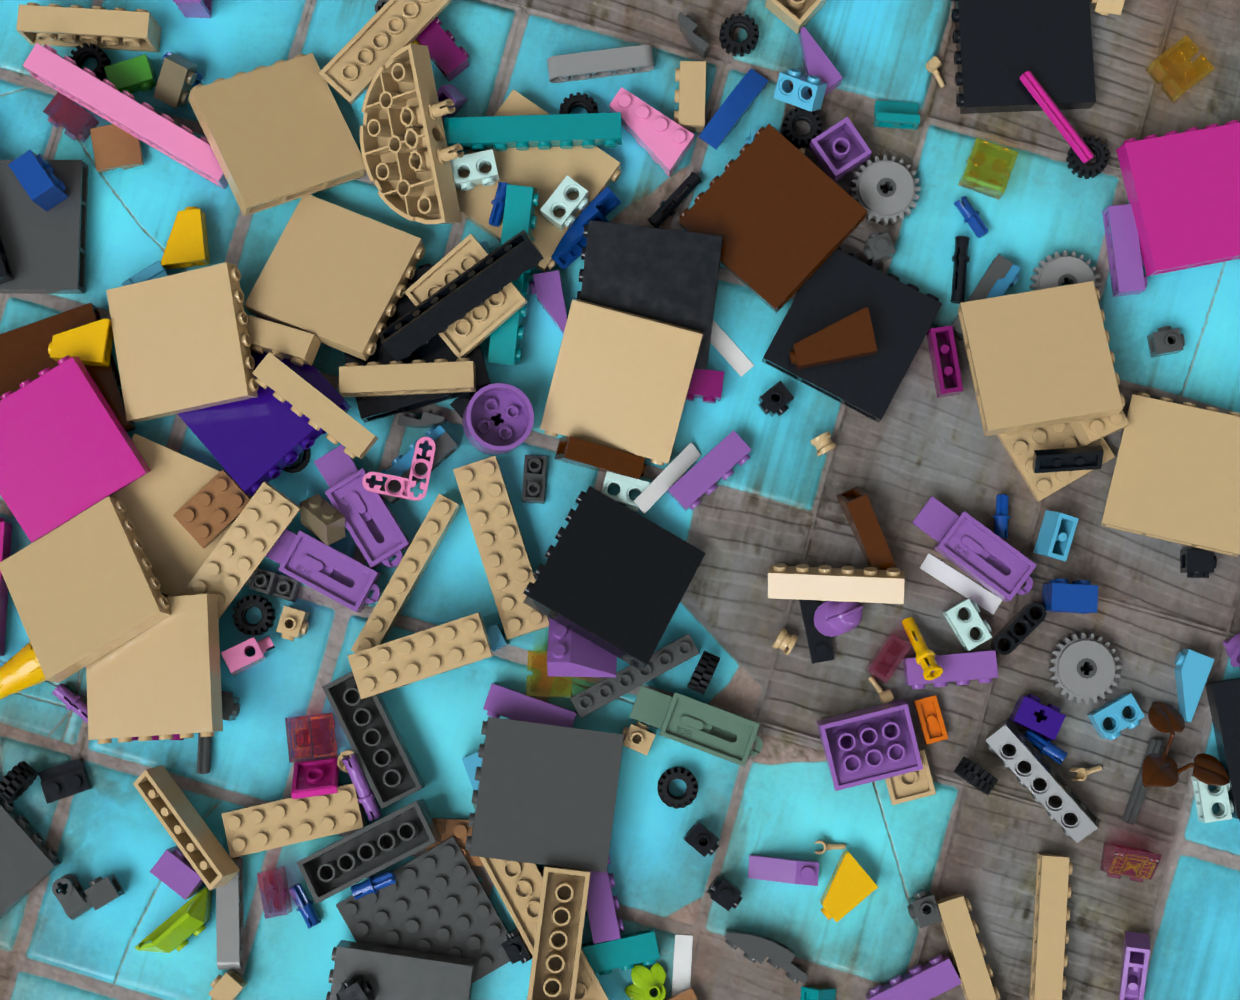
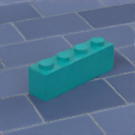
M654 928L621 935V939L596 944L594 942L581 944V948L595 973L599 972V975L612 973V969L620 967L621 970H629L634 968V964L643 963L644 966L657 963L656 959H660Z

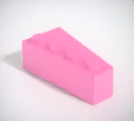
M621 87L609 104L610 113L621 112V125L636 139V142L649 153L651 158L670 177L693 144L694 134Z

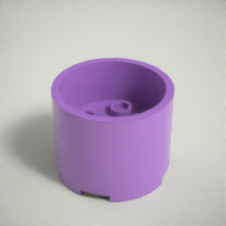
M494 383L481 388L474 394L465 408L462 425L465 435L473 447L485 454L502 455L517 448L529 436L534 423V412L530 400L520 389L510 384ZM496 415L499 416V420L502 421V423H499L497 426H495L494 421L491 420V418H495Z

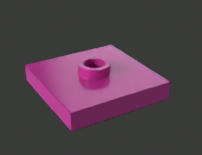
M338 757L295 762L291 789L292 798L298 799L338 793L340 770L337 765Z

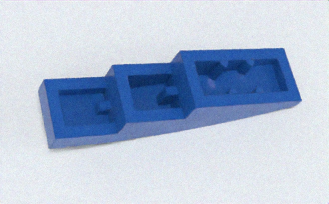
M751 68L699 135V138L717 150L740 122L741 117L751 107L755 98L766 87L769 80Z
M608 186L575 219L553 252L551 258L563 270L581 255L582 247H586L587 238H584L585 224H589V220L609 222L605 216L621 203Z

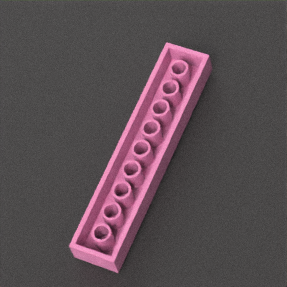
M38 43L35 44L23 64V67L33 78L222 189H225L228 182L207 138L203 136L200 139L197 138L188 127L181 125V127L177 126L174 120L164 113L161 116L158 115L152 106L145 102L140 104L132 94L125 90L121 93L110 81L106 79L100 81L94 72L86 67L82 70L76 65L77 63L67 56L62 58L49 45L45 44L43 47Z

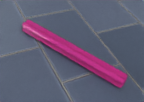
M1028 70L1020 76L1021 82L1080 160L1086 163L1092 159L1094 154L1032 72Z

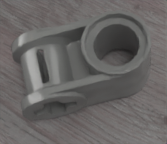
M68 874L53 883V894L70 919L75 920L92 908L88 905L84 889L75 876ZM65 883H67L69 886L67 887V889L63 888V885Z

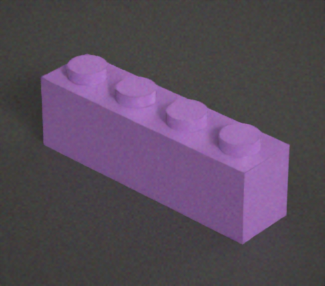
M1131 204L1108 206L1102 211L1113 297L1139 295L1146 290L1147 276L1143 273L1144 263Z
M733 430L668 489V493L685 511L688 508L694 510L702 502L699 498L705 493L709 496L718 488L716 483L721 478L725 481L734 473L732 468L738 463L742 466L751 458L748 454L752 449Z
M996 650L935 655V660L942 667L943 673L940 677L933 680L924 679L923 670L916 663V657L902 658L905 685H911L912 689H923L925 684L934 683V687L948 686L947 682L956 681V685H968L970 680L978 679L979 683H990L992 678L998 677Z
M495 683L491 684L483 707L484 710L488 711V716L500 718L501 715L510 720L571 728L578 713Z
M610 855L608 857V864H611ZM608 867L606 873L590 871L586 907L594 944L621 939L620 932H624L622 918H617L616 910L620 909L618 896H613L612 887H615L614 875L608 872Z
M938 954L929 959L930 963L924 966L921 964L909 969L910 973L904 976L896 975L890 978L889 983L882 987L881 985L872 987L865 996L867 1000H930L962 983L949 957Z

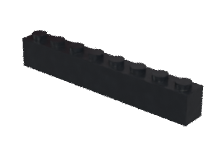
M522 230L378 333L382 345L397 362L409 357L414 350L426 345L431 338L438 333L444 332L455 321L464 318L473 308L481 306L487 298L499 293L504 286L511 281L517 280L528 269L537 266L544 259L540 250L526 231Z

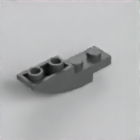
M725 930L723 933L724 937L727 938L725 942L735 950L737 947L745 952L743 956L752 963L758 961L762 964L765 958L768 957L767 962L776 969L781 967L787 971L786 976L793 982L797 983L799 980L804 984L809 978L806 971L792 962L796 955L794 951L769 937L749 931Z

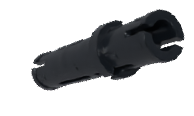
M691 172L688 178L683 181L668 199L660 203V207L648 218L649 223L653 227L659 228L669 216H673L675 209L702 182L700 177ZM688 186V188L682 193V195L679 198H676ZM671 203H673V204L667 209V211H666L663 215H661V213H662Z
M966 236L955 237L950 300L954 304L965 302L967 263L970 261V257H968L970 238Z

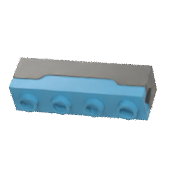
M998 254L966 302L1008 295L1005 292L1009 286L1014 287L1020 278L1017 273L1021 268ZM957 315L951 325L953 326L954 336L964 341L959 315Z
M441 425L437 428L433 426L425 433L426 437L431 438L436 445L431 472L459 448ZM417 441L408 448L410 451L406 455H399L392 461V467L387 471L383 469L379 473L409 478ZM424 441L423 444H419V448L423 450L422 456L417 455L416 459L430 461V457L425 456L427 450H431V446H428V442ZM417 463L415 465V472L418 475H424L427 472V466L424 463ZM412 476V481H416V484L422 480ZM382 477V482L376 480L373 482L374 485H381L380 490L385 491L384 484L387 478ZM392 480L388 484V489L393 493H397L401 489V484L397 480ZM383 495L392 505L400 499Z

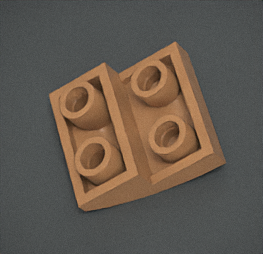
M114 124L90 129L96 171L102 173L117 168L126 170L144 165L139 139Z

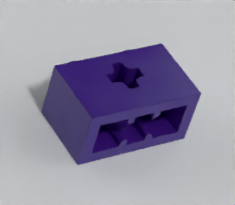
M1028 694L1027 697L1020 695L1009 719L1048 739L1055 740L1066 715L1061 714V709L1052 704L1045 706L1039 703L1041 699L1031 694ZM1035 712H1040V715L1043 716L1041 720L1034 716Z

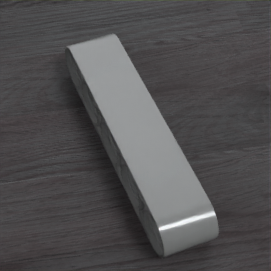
M636 45L557 55L547 59L548 75L551 83L649 72L655 68L651 45Z
M241 857L231 858L240 871L227 885L216 888L218 970L242 969L244 965L243 862Z

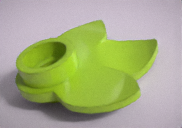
M654 964L650 970L642 965H634V968L631 969L633 984L625 988L626 995L632 1000H664L666 997V988L664 986L666 972L661 964ZM653 988H656L658 990V995L656 997H653L651 995V990Z

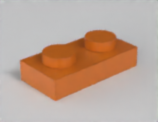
M936 695L914 700L925 744L928 745L948 739Z

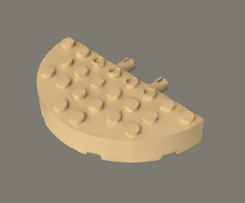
M409 44L393 53L385 66L381 65L366 92L361 111L364 113L363 126L360 125V146L364 166L370 181L374 182L379 190L377 192L378 195L400 216L423 224L462 222L450 160L463 157L464 152L457 153V151L463 150L462 145L459 143L447 147L442 121L443 115L455 112V107L449 108L455 104L451 99H446L442 102L438 101L428 46Z

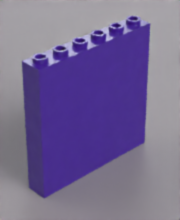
M251 350V356L255 361L254 370L268 353L264 352L262 355ZM284 358L280 360L344 412L348 413V410L351 408L349 403L313 364L312 366L306 364L298 366L291 363L290 359ZM259 384L257 390L258 397L178 414L242 490L251 497H253L264 481L269 483L271 480L279 477L287 465L294 463L298 459L299 454L305 449L312 447L320 435L327 433L322 428L317 431L308 424L310 419L303 414L299 417L290 409L293 405L286 400L282 403L273 396L275 392L269 386L264 389Z

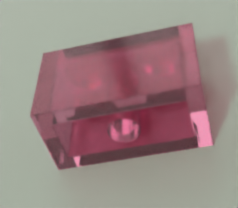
M59 92L43 110L49 117L47 121L56 128L62 126L66 129L64 134L73 141L78 138L84 143L91 134L90 129L96 128L99 124L91 114Z
M889 633L864 671L882 683H887L911 645L895 634Z
M285 866L262 870L257 873L265 919L287 915L292 912Z

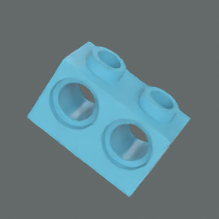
M789 68L788 71L779 73L773 98L810 112L821 109L827 83L821 82V78L808 75L807 77L802 75L800 70ZM790 81L793 83V90L789 86ZM809 87L812 90V97L808 93Z
M1124 693L1087 714L1099 737L1102 739L1108 738L1109 740L1119 737L1121 735L1120 731L1127 727L1132 729L1141 724L1139 720L1145 717L1132 693ZM1126 706L1131 709V715L1128 718H1125L1122 714ZM1106 717H1109L1112 725L1106 730L1103 726V721Z

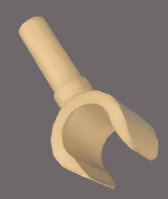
M934 56L926 63V69L928 72L933 73L940 88L946 85L937 70L942 64Z
M873 676L868 678L877 690L882 703L885 704L894 700L890 689L883 691Z
M1101 765L1086 769L1072 767L1069 772H1076L1077 775L1076 778L1071 780L1084 781L1087 775L1101 771L1102 767Z
M817 840L814 843H821L824 846V850L814 851L816 854H823L826 850L846 849V844H831L823 840Z

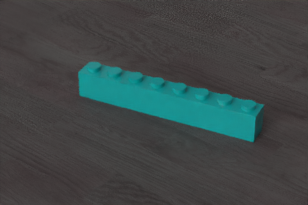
M621 112L444 118L447 147L459 143L463 149H472L474 152L493 148L495 151H506L507 148L525 151L529 150V147L549 150L551 147L559 146L561 149H572L573 146L591 149L595 148V145H604L606 148H615L617 145H622Z
M507 184L500 246L522 230H525L535 243V239L532 238V230L536 229L537 215H534L535 206L539 205L540 194L537 193L536 188ZM532 268L521 274L517 280L511 281L524 297L529 294L530 283L527 282V275L531 273ZM527 304L490 335L489 363L518 365V361H521L522 348L519 347L520 339H523L525 334V326H522V320L527 315Z

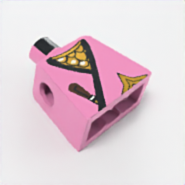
M270 636L258 642L255 637H252L221 652V655L231 674L235 676L265 660L264 653L274 649L275 646ZM249 649H255V654L253 656H247V651Z

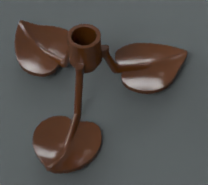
M1152 702L1148 711L1150 723L1160 732H1169L1170 737L1163 756L1151 753L1144 758L1142 764L1144 787H1173L1179 780L1178 775L1189 768H1194L1193 775L1205 784L1214 786L1227 785L1229 783L1228 774L1221 762L1212 755L1198 754L1194 758V763H1189L1179 769L1173 759L1167 758L1175 732H1182L1185 728V722L1182 715L1172 706L1162 702Z

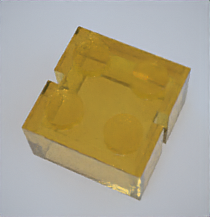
M1188 35L1156 58L1146 69L1157 84H1163L1161 89L1172 103L1203 81L1215 69L1203 53L1193 63L1190 61L1199 49Z
M976 138L971 146L958 185L999 200L1005 192L1018 152Z
M528 650L527 671H533V675H527L526 696L572 697L573 677L548 676V651Z

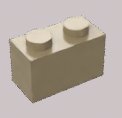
M177 54L165 57L153 97L174 108L186 105L189 102L191 86L197 78L196 70L198 65Z
M319 494L300 502L301 524L328 546L346 537L345 516Z

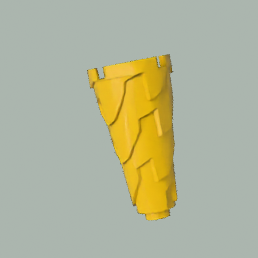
M30 640L27 645L0 667V700L13 693L46 681Z

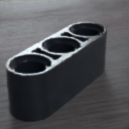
M1039 603L1024 606L993 637L990 644L991 649L996 650V654L1007 655L1013 652L1046 618L1045 607ZM1032 607H1035L1039 612L1035 620L1029 614ZM1016 623H1020L1023 626V632L1020 635L1014 632L1013 628ZM1002 638L1007 642V648L1004 651L998 648V641Z

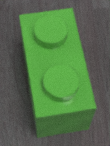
M146 54L104 67L108 81L116 86L115 88L121 93L123 90L130 94L138 91L147 92L152 90L158 82L152 61Z

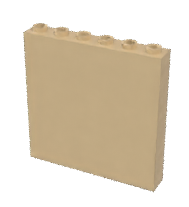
M313 53L307 55L299 54L287 61L279 60L267 67L259 66L251 72H239L231 78H219L211 84H199L190 90L188 100L244 217L364 177L366 173L362 154L327 82L319 75L321 70Z
M513 89L494 116L550 114ZM559 146L551 147L549 150L529 147V150L525 151L516 150V148H507L506 151H495L493 148L500 180L495 181L496 183L490 186L476 185L473 189L467 191L457 190L456 188L460 213L467 220L501 242L503 217L499 227L489 224L493 208L491 201L494 200L498 183L506 182L510 185L536 188L537 193L540 194L539 205L535 206L534 215H537L536 229L532 230V238L535 239V245L540 250L544 259L535 267L544 273L548 269L553 270L557 263L551 256L569 228L565 227L561 231L541 216L540 209L566 176H569L588 190L589 202L586 205L587 207L612 181H617L622 172L620 171L621 163L597 146L591 149L582 148V146H573L572 149H561ZM470 149L467 154H472L476 152ZM484 165L480 169V171L482 173H488L491 171L492 167L489 165ZM462 170L459 173V177H468L470 171ZM570 192L567 195V198L570 200H576L579 197L577 192ZM557 209L553 215L560 218L566 212L563 209ZM579 209L574 216L577 218L582 211Z
M307 195L300 199L244 306L252 315L312 333L321 343L367 361L369 356L373 355L376 350V342L379 338L378 333L386 328L389 317L394 315L396 303L405 294L406 284L409 279L413 278L417 262L424 257L425 246L419 237L315 196Z
M225 262L106 290L127 421L142 422L258 397L257 390L259 386L255 382V375L252 374L255 361L251 356V338L247 332L246 325L248 318L244 312V294L240 288L239 280L241 279V274L237 265Z
M1093 281L960 303L957 311L984 437L1113 416L1121 412L1125 405L1123 394L1119 392L1118 385L1120 384V379L1113 367L1115 363L1114 353L1109 350L1108 345L1110 336L1108 330L1104 328L1105 315L1098 303L1100 293L1098 288H1095Z
M572 299L540 429L545 430V434L557 437L558 434L566 437L571 436L640 457L652 459L651 462L654 464L664 465V463H669L704 332L584 300Z
M1146 393L1132 394L1127 414L1129 425L1123 431L1101 526L1238 557L1240 555V413L1228 412V414L1220 413L1219 409L1213 407L1201 409L1196 408V404L1189 402L1177 404L1173 403V400L1170 398L1160 397V400L1151 398V395Z
M134 433L131 440L151 472L110 497L121 500L124 503L127 518L131 520L135 527L134 533L136 538L143 545L142 551L152 565L151 571L153 576L160 582L161 587L159 589L164 593L163 596H180L231 525L206 548H202L173 515L220 471Z
M110 496L104 498L0 562V571L47 681L57 683L63 681L171 615L168 609L169 602L159 589L161 587L160 582L153 576L151 571L152 565L142 551L143 545L136 538L134 533L135 527L131 520L127 518L125 513L126 507L121 500Z
M197 594L165 597L169 602L168 609L171 613L169 617L86 666L88 740L98 739V744L112 743V738H118V743L132 742V737H138V741H150L152 736L159 735V740L173 739V734H179L181 739L194 738V733H200V737L215 736L214 732L223 731L218 595Z

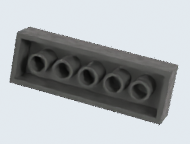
M353 672L322 686L381 809L425 787L380 694L361 699Z
M420 799L296 863L317 904L442 840L423 799Z

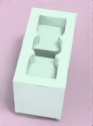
M493 149L467 154L461 158L450 160L457 190H471L474 186L480 184L490 186L495 184V181L500 180ZM484 165L492 167L488 173H482L480 169ZM462 170L470 171L469 176L466 178L459 177V173Z
M566 176L540 209L541 216L561 231L565 227L569 228L576 219L574 215L579 209L582 211L588 204V190L569 176ZM570 192H577L579 197L576 200H570L567 198V195ZM557 209H563L566 212L560 218L555 217L553 214Z
M607 471L601 493L622 505H626L632 511L638 512L640 508L629 498V493L632 490H639L642 493L650 485V482ZM612 484L620 487V493L616 496H612L607 492L608 487Z
M969 598L942 612L965 651H970L992 638L990 635L991 627L986 620L982 621L978 614L980 612L979 607L975 601H970ZM965 608L968 611L966 620L959 618V609ZM973 627H976L980 632L976 640L970 637V630Z
M1191 776L1198 821L1209 823L1232 819L1231 813L1234 812V807L1228 796L1230 783L1224 786H1216L1210 792L1208 784L1199 781L1195 776ZM1214 803H1218L1220 807L1216 814L1212 812Z

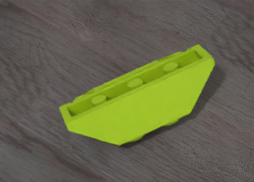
M207 886L204 887L137 944L135 948L138 951L170 953L175 949L178 952L189 944L187 939L194 934L196 937L207 928L204 924L210 920L213 890H209Z

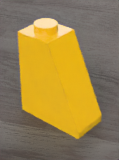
M186 207L185 210L178 211L161 260V265L167 270L210 265L206 216L198 207Z
M101 319L53 335L52 342L48 346L50 358L58 362L60 359L70 355V357H79L83 365L109 367L114 339L111 320Z
M847 850L842 853L820 900L823 906L820 909L828 920L833 918L836 923L878 888Z

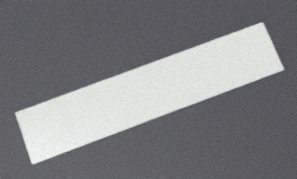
M713 320L710 343L742 377L754 366L753 363Z
M692 443L634 500L644 514L701 456Z
M931 554L927 555L920 569L964 597L975 601L977 605L991 614L995 613L1002 602L1001 598Z
M675 935L672 996L690 988L693 936Z

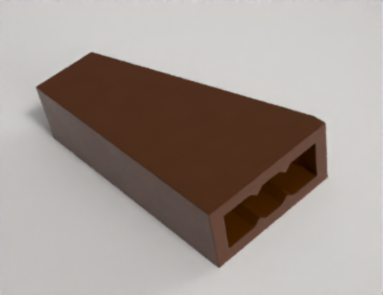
M863 308L795 343L792 351H789L791 364H795L796 370L874 355L877 352V346L869 308Z
M571 436L559 439L554 458L555 460L605 473L608 471L635 479H640V476L642 477L646 470L645 458Z
M855 487L837 495V499L868 566L875 567L877 570H887L888 568L896 567L867 494Z

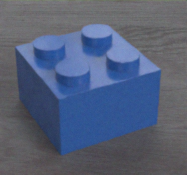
M29 150L8 164L30 199L46 212L68 198L64 191L67 189L66 185L60 178L56 177L53 173L55 171L54 167L40 153L36 155L32 150Z
M1068 579L1049 580L1048 584L1042 585V605L1046 611L1080 614L1097 613L1098 585H1091V581L1077 580L1072 581V584H1068Z

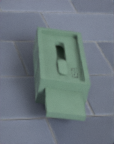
M641 685L630 714V718L659 728V735L744 767L748 756L758 755L763 747L761 738L756 735L759 723L674 692L673 697ZM756 741L755 748L751 750L753 742Z

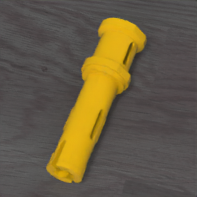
M908 617L904 619L902 625L916 653V663L923 670L924 679L933 680L940 677L943 669L937 664L935 653L928 648L914 618Z

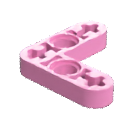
M422 437L416 442L409 478L379 472H368L362 479L364 489L372 493L412 501L422 500L426 496L436 449L435 442L429 437ZM424 441H427L428 446H431V450H427L425 456L430 457V461L416 459L417 455L422 456L423 450L419 448V444H423ZM417 463H424L427 466L426 474L418 475L415 472V465ZM375 476L376 481L382 482V477L387 478L384 484L385 491L380 490L381 485H374L373 488H370L369 483H366V479ZM412 476L417 479H426L425 483L420 482L419 489L423 490V493L418 494L417 497H414V493L410 491L411 488L416 486V481H412ZM392 480H397L401 484V489L397 493H393L388 489V484Z

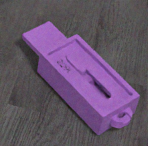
M341 444L314 461L330 488L325 493L333 507L345 516V526L369 566L374 569L382 564L390 568L397 567L403 558L402 552L408 549L411 542L382 495L364 489L362 479L368 472L363 468L358 470L351 457L343 451L345 447ZM371 478L366 479V483H369V487L373 488V480Z
M930 497L912 524L938 542L933 549L1005 602L1011 601L1015 594L1024 595L1031 590L1033 580L1030 574L1037 566L1034 562L965 511L957 515L936 498Z
M286 529L266 555L269 559L281 564L278 569L279 571L355 612L361 613L365 604H373L380 598L381 590L377 582L382 575L381 573L329 545L327 546L322 541L305 532L299 531L296 535Z

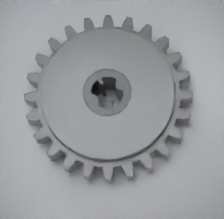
M886 155L883 156L882 160L875 156L873 163L868 159L866 161L867 167L861 164L859 167L860 172H855L854 177L856 179L851 181V185L855 187L850 189V193L855 194L852 198L868 211V222L873 218L876 225L882 220L884 226H886L888 220H891V223L894 225L897 222V218L903 221L905 218L904 214L907 216L911 214L909 208L915 209L917 204L913 201H918L920 196L915 194L921 190L920 187H915L919 183V179H913L916 172H909L911 165L908 164L904 167L902 165L903 159L895 162V156L891 160H887ZM883 187L888 188L887 194L883 193Z
M1064 250L1061 256L1058 252H1055L1053 258L1047 255L1045 261L1041 260L1038 263L1039 267L1033 270L1037 275L1030 277V280L1034 283L1029 286V289H1034L1035 291L1059 287L1063 282H1065L1064 285H1071L1093 281L1095 288H1099L1101 283L1096 282L1100 275H1094L1093 272L1097 268L1096 266L1090 268L1088 265L1091 260L1084 262V255L1077 258L1075 257L1076 252L1073 251L1068 256L1067 251Z
M1080 633L1079 638L1076 634H1071V640L1067 637L1063 638L1064 645L1057 643L1056 646L1059 650L1051 651L1055 657L1054 659H1048V662L1053 663V667L1047 668V671H1053V675L1049 677V680L1056 681L1053 688L1060 687L1061 689L1058 694L1064 695L1066 693V700H1071L1074 697V703H1080L1081 699L1083 704H1089V699H1091L1092 703H1097V697L1106 699L1104 693L1112 694L1110 686L1118 685L1114 678H1120V675L1116 674V670L1121 669V666L1115 664L1119 657H1113L1112 654L1116 650L1108 649L1109 642L1101 643L1103 637L1100 636L1094 640V634L1092 633L1087 638L1085 633ZM1080 666H1088V670L1081 671Z

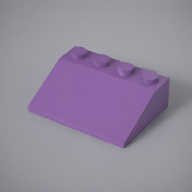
M549 618L548 676L616 677L617 656Z
M903 699L816 721L835 791L923 769L909 707Z

